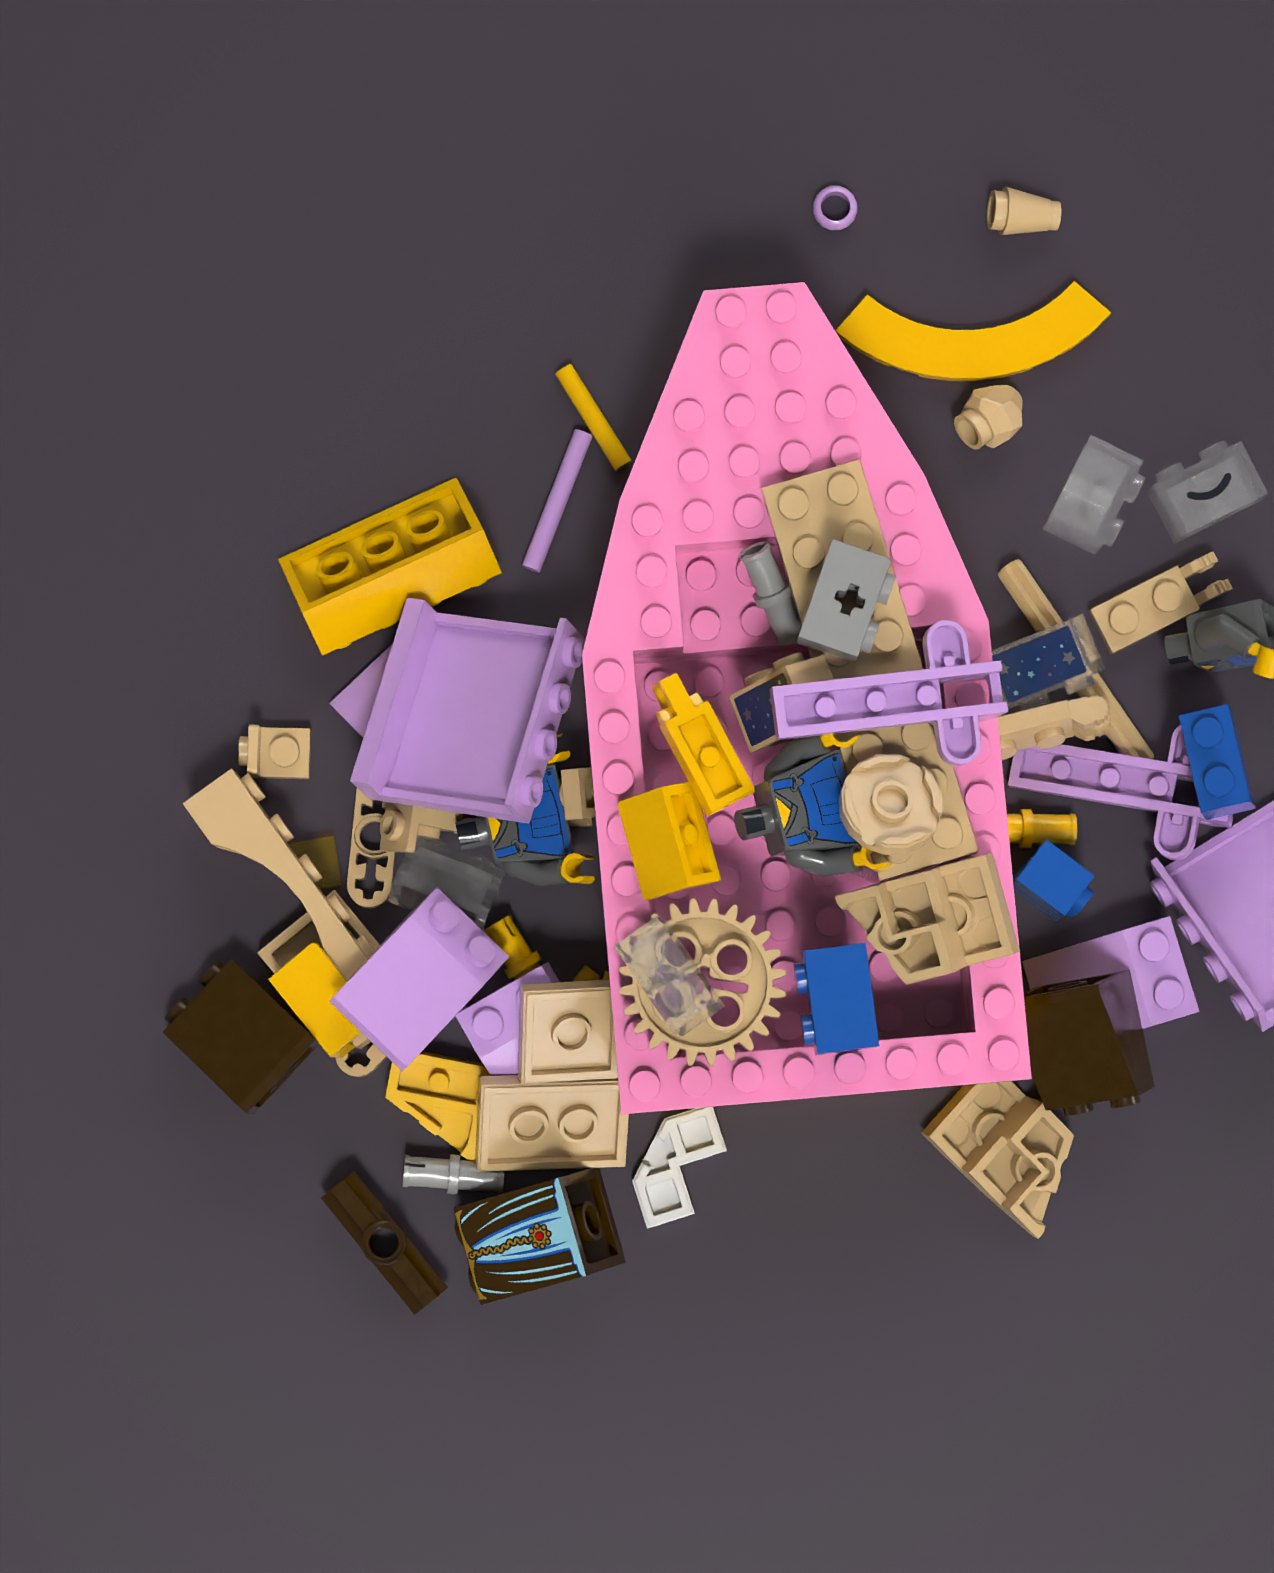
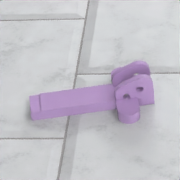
M939 621L932 625L923 637L926 669L771 687L769 690L776 740L930 723V725H934L936 747L940 758L952 766L965 765L973 761L981 750L979 721L998 718L1008 712L1007 701L1003 702L999 672L1002 671L1001 660L971 664L965 630L954 621ZM986 679L989 689V704L943 709L939 684Z
M1181 724L1173 732L1167 762L1063 744L1047 749L1034 746L1018 750L1012 759L1008 786L1011 788L1158 812L1154 844L1157 850L1170 860H1181L1190 855L1195 847L1199 824L1232 828L1233 814L1206 820L1200 811V807L1173 803L1177 779L1194 782Z

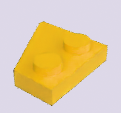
M421 1052L403 1071L392 1062L385 1098L403 1112H408L414 1116L432 1134L443 1138L460 1151V1155L465 1159L475 1161L479 1076H491L484 1064L428 1052Z

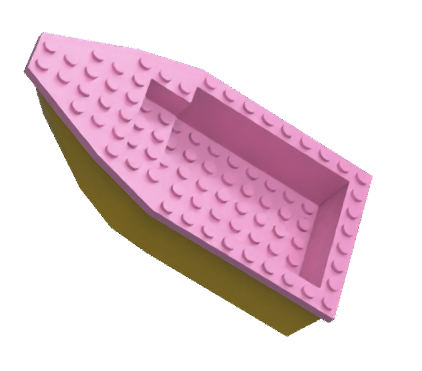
M805 282L703 291L619 500L582 653L621 1115L1032 1079L1020 952L969 965L951 974L906 985L891 968L887 956L877 951L866 938L867 932L848 910H842L836 902L835 896L880 883L876 871L864 865L861 866L858 872L821 877L790 866L785 856L772 857L768 852L764 836L741 840L735 828L734 814L736 810L756 806L753 794L708 817L702 808L721 877L720 881L680 890L651 900H644L642 897L620 817L618 803L659 787L688 782L659 727L661 724L656 717V713L662 709L652 690V686L658 681L677 673L689 696L698 693L703 702L708 700L753 786L764 782V768L789 743L786 742L750 753L729 698L730 695L747 687L744 678L769 668H773L775 672L772 663L779 659L800 652L804 660L811 658L808 646L799 643L787 646L777 644L776 636L764 609L758 608L754 601L753 594L756 592L743 561L739 557L740 552L748 546L766 541L771 546V552L783 579H787L762 497L761 488L860 459L923 669H926L923 651L924 634L932 625L942 620L954 621L965 630L971 664L993 661L989 620L927 479ZM986 679L939 684L943 709L989 704V689ZM998 718L979 721L981 750L978 756L965 765L953 766L979 852L908 874L992 852L1019 945ZM832 745L830 752L839 750L836 745ZM863 846L857 847L858 850L860 851ZM693 898L696 899L700 912H707L712 899H717L718 911L722 915H726L734 904L737 905L736 921L741 924L747 918L754 915L756 920L751 932L755 936L768 930L771 933L768 940L762 945L765 951L780 949L781 954L770 962L771 968L786 970V975L780 979L773 980L772 986L785 991L786 996L779 999H770L769 1003L780 1013L779 1018L764 1016L761 1020L770 1032L766 1037L752 1031L749 1034L754 1045L752 1051L747 1050L738 1042L734 1045L735 1060L730 1061L723 1050L716 1051L714 1066H709L704 1053H698L693 1065L688 1066L686 1051L681 1049L670 1061L667 1059L669 1044L664 1041L651 1050L649 1043L654 1033L649 1029L643 1033L635 1034L634 1029L642 1020L640 1014L625 1015L623 1012L628 1006L635 1003L634 997L619 994L620 988L632 984V978L619 973V968L634 966L636 961L625 952V948L628 946L641 949L643 946V942L638 938L635 931L640 928L652 934L656 930L652 924V914L655 913L667 922L671 920L670 904L674 903L682 915L689 912L690 900ZM675 939L666 947V958L673 966L686 967L695 959V949L688 940ZM866 943L880 1046L877 1048L815 1056L814 1045L804 1046L800 1015L809 1014L807 993L797 994L794 964L803 963L802 952L806 950ZM725 947L717 955V964L719 969L725 974L737 975L746 967V956L737 947ZM699 968V973L694 977L663 971L658 972L656 975L659 981L693 985L696 988V995L700 997H705L707 990L710 988L736 993H747L748 986L743 983L710 979L708 975L709 970L705 968ZM668 990L659 997L658 1008L665 1017L677 1019L686 1013L688 1001L680 991ZM721 997L711 1003L709 1015L716 1025L725 1027L737 1021L739 1009L732 999Z

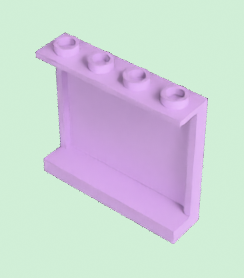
M407 598L350 782L371 800L530 824L534 808L539 805L542 799V780L548 761L554 757L556 752V734L562 714L566 713L570 705V687L575 670L582 663L585 638L566 618L559 619L557 628L437 613L425 600Z
M1274 801L1234 824L1232 828L1226 829L1193 849L1190 855L1184 859L1175 860L1163 867L1157 857L1150 861L1155 877L1150 882V886L1156 897L1165 908L1171 904L1180 915L1176 922L1184 937L1191 945L1197 942L1200 943L1207 953L1203 957V961L1213 978L1218 983L1226 980L1234 991V994L1230 995V999L1244 1021L1253 1018L1262 1032L1274 1026Z

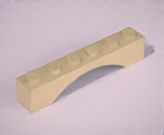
M231 768L185 801L183 805L212 845L223 850L241 854L264 865L289 886L302 901L314 922L325 953L345 978L349 980L375 952V949L364 934L355 939L345 925L352 918L335 894L328 899L316 884L323 876L306 853L298 859L287 842L294 838L293 834L277 813L269 818L259 802L265 798V795L251 775L247 773L241 778ZM363 1033L352 1040L355 1047L362 1049L371 1042Z

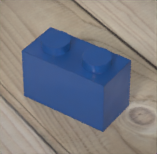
M1225 704L1179 715L1200 811L1205 819L1209 820L1256 809L1234 713L1230 706Z
M1046 839L1036 847L1015 875L1013 885L1014 891L1055 922L1065 915L1072 918L1082 910L1094 893L1088 885L1095 876Z
M866 943L803 951V963L794 964V975L797 994L807 993L809 1014L800 1015L804 1046L814 1045L815 1056L879 1047Z

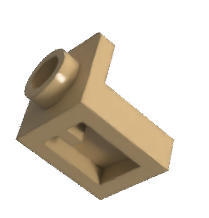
M249 725L248 736H240L239 766H247V773L252 778L310 779L312 730L310 728L260 727L259 725Z
M592 767L561 770L559 795L565 810V820L596 817Z
M387 802L385 813L380 822V850L413 853L417 837L438 840L440 831L457 832L455 822L462 821L463 813Z

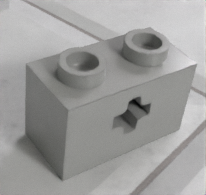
M832 539L796 643L854 663L859 651L870 653L879 628L878 623L870 621L876 602L887 604L896 575L887 573L891 559ZM847 590L857 593L855 602L862 606V609L853 608L850 615L840 613L842 603L834 600L835 597L843 598Z

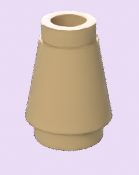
M1006 186L1002 191H991L987 203L986 223L988 229L998 230L999 235L1048 230L1057 231L1061 221V203L1059 201H1051L1050 199Z

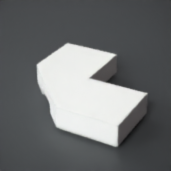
M713 1107L695 1108L664 1118L632 1180L647 1229L695 1214L680 1166L727 1151Z

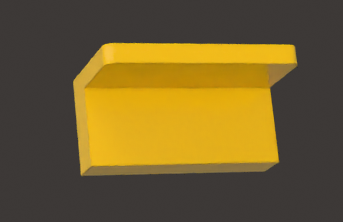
M689 782L659 787L618 803L620 817L644 900L659 898L680 890L704 886L721 880L702 808Z
M311 943L268 980L330 1057L343 1058L355 1047L352 1040L362 1032L329 1001L348 980L320 945Z

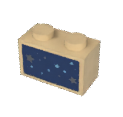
M800 652L779 659L772 663L775 672L773 668H769L744 678L747 687L729 696L750 753L795 739L776 740L769 689L774 686L834 680L825 655L804 660Z

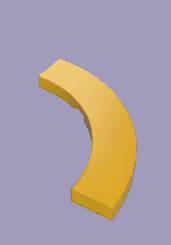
M1074 281L1061 295L1031 315L1012 323L978 330H951L936 328L909 320L885 308L869 295H866L835 332L840 339L855 350L888 367L892 366L929 379L982 381L1026 372L1033 369V367L1066 353L1091 335L1110 316L1111 312Z

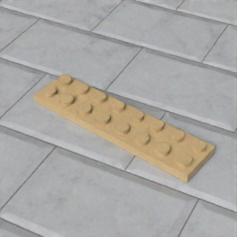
M860 459L761 488L762 497L801 626L803 625L832 539L890 558ZM890 562L887 573L895 575ZM896 578L887 604L876 602L870 621L878 623L879 628L870 653L859 651L854 663L808 647L811 658L825 655L834 680L923 669ZM847 590L843 598L835 597L834 600L842 603L840 613L850 615L853 608L862 609V606L855 602L857 593ZM923 723L837 733L845 741L861 735L858 742L854 745L844 748L838 747L847 776L860 761L876 754H900L910 758L909 762L915 763L920 768L923 765L930 771L942 791L943 812L935 833L921 848L904 855H883L872 851L871 858L873 864L881 862L892 863L888 870L883 872L876 871L879 882L979 852L952 765L944 762L937 752L934 725Z

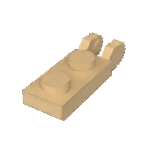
M1210 552L1181 568L1177 565L1090 609L1088 612L1110 654L1112 655L1199 611V606L1233 589L1228 579L1218 580L1193 596L1185 579L1211 569L1218 562L1215 553Z
M1091 695L1090 698L1085 696L1070 701L1064 700L998 717L1002 760L1014 756L1018 750L1034 746L1041 749L1058 746L1066 738L1074 737V735L1084 741L1094 740L1096 736L1101 738L1102 735H1106L1107 731L1109 732V727H1111L1110 705L1107 704V700L1103 699V696Z

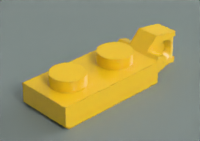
M677 673L658 681L652 686V690L662 709L656 713V717L661 724L659 727L706 816L708 817L753 794L755 788L709 701L703 702L698 693L689 696Z

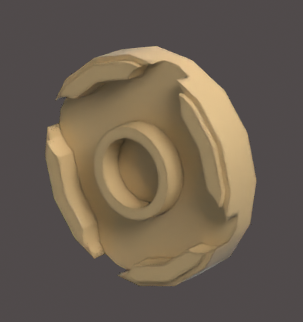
M876 754L860 761L846 777L838 798L840 819L848 834L864 848L883 855H904L921 848L935 833L943 812L942 791L933 774L923 765L920 768L915 763L909 762L910 758L900 754Z

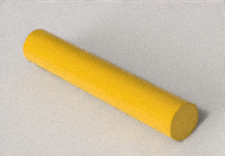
M566 365L555 373L556 377L614 470L618 471L632 462L631 458L573 365Z

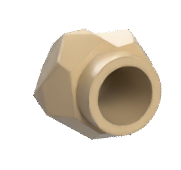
M994 385L973 390L961 414L954 419V426L961 440L972 449H979L984 445L995 448L1009 440L1022 427L1021 411L1023 400L1020 393L1008 385Z

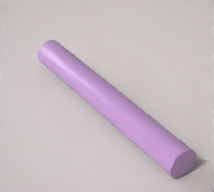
M574 429L522 563V566L526 569L538 573L542 569L593 437L587 432Z

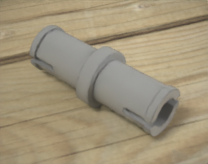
M758 542L750 545L740 552L739 557L743 561L756 592L753 594L754 601L758 608L764 609L776 636L777 644L787 646L796 643L802 626L797 609L791 598L792 593L788 580L783 579L768 542Z
M450 1154L449 1159L405 1155L403 1187L447 1189V1194H457L458 1190L503 1193V1171L477 1172L475 1161L460 1160V1155Z

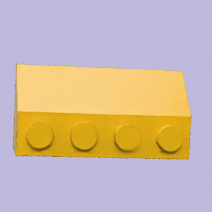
M456 477L278 559L322 656L336 649L345 648L352 642L375 631L396 624L401 619L407 598L425 600L431 607H434L443 600L471 587L480 586L488 579L502 573L486 534Z

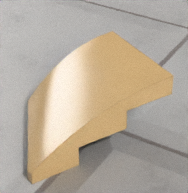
M992 852L897 877L835 896L839 907L850 912L867 932L866 938L877 951L887 956L891 968L906 985L951 974L969 965L1020 952Z
M1012 1081L963 1085L921 1134L992 1202L1030 1235L1039 1239L1046 1227L1042 1221L1051 1193L1057 1192L1061 1179V1165L1068 1157L1074 1134L1051 1110H1045L1043 1102L1025 1096Z

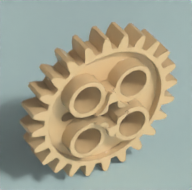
M693 898L690 900L689 912L682 915L679 908L672 903L669 906L671 920L665 922L654 913L651 915V920L656 930L652 934L640 928L635 931L638 938L643 942L641 949L628 946L625 948V952L636 961L634 966L619 968V973L632 978V984L620 988L619 994L633 996L635 1003L628 1006L623 1012L625 1015L640 1014L642 1020L637 1024L634 1032L639 1034L650 1029L654 1033L649 1043L651 1050L663 1041L669 1044L667 1059L670 1061L675 1057L679 1049L686 1051L688 1066L693 1065L698 1053H704L709 1066H714L716 1051L723 1050L730 1061H734L735 1044L739 1042L744 1048L752 1051L754 1045L749 1034L754 1031L767 1037L770 1032L761 1020L764 1016L769 1018H779L780 1013L769 1003L770 999H779L786 996L785 991L772 987L773 980L780 979L786 975V970L771 968L770 962L776 959L781 954L780 949L765 951L762 945L771 935L770 931L761 932L755 936L751 929L754 926L756 917L752 915L742 924L736 921L738 906L735 904L728 910L726 915H722L718 911L717 899H712L707 912H700L699 905L696 899ZM675 939L688 940L695 949V959L693 963L686 967L673 966L666 958V947ZM734 946L744 952L746 967L741 973L728 975L719 969L717 955L725 947ZM699 968H705L709 970L708 975L710 979L743 983L748 986L747 993H736L710 988L707 990L705 997H700L696 995L695 986L659 981L656 975L658 972L663 971L694 977L697 976ZM677 990L685 995L688 1001V1008L683 1016L677 1019H670L660 1013L658 999L665 991ZM726 997L732 999L737 1004L739 1016L734 1024L722 1027L712 1021L709 1015V1008L714 1000Z

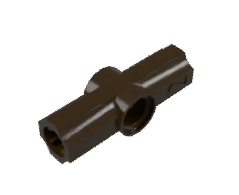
M353 1171L321 1197L323 1202L362 1249L365 1257L375 1265L414 1315L449 1288L410 1240L405 1230L393 1219L356 1171ZM381 1228L392 1230L398 1237L399 1245L397 1251L390 1257L378 1256L371 1247L373 1234Z

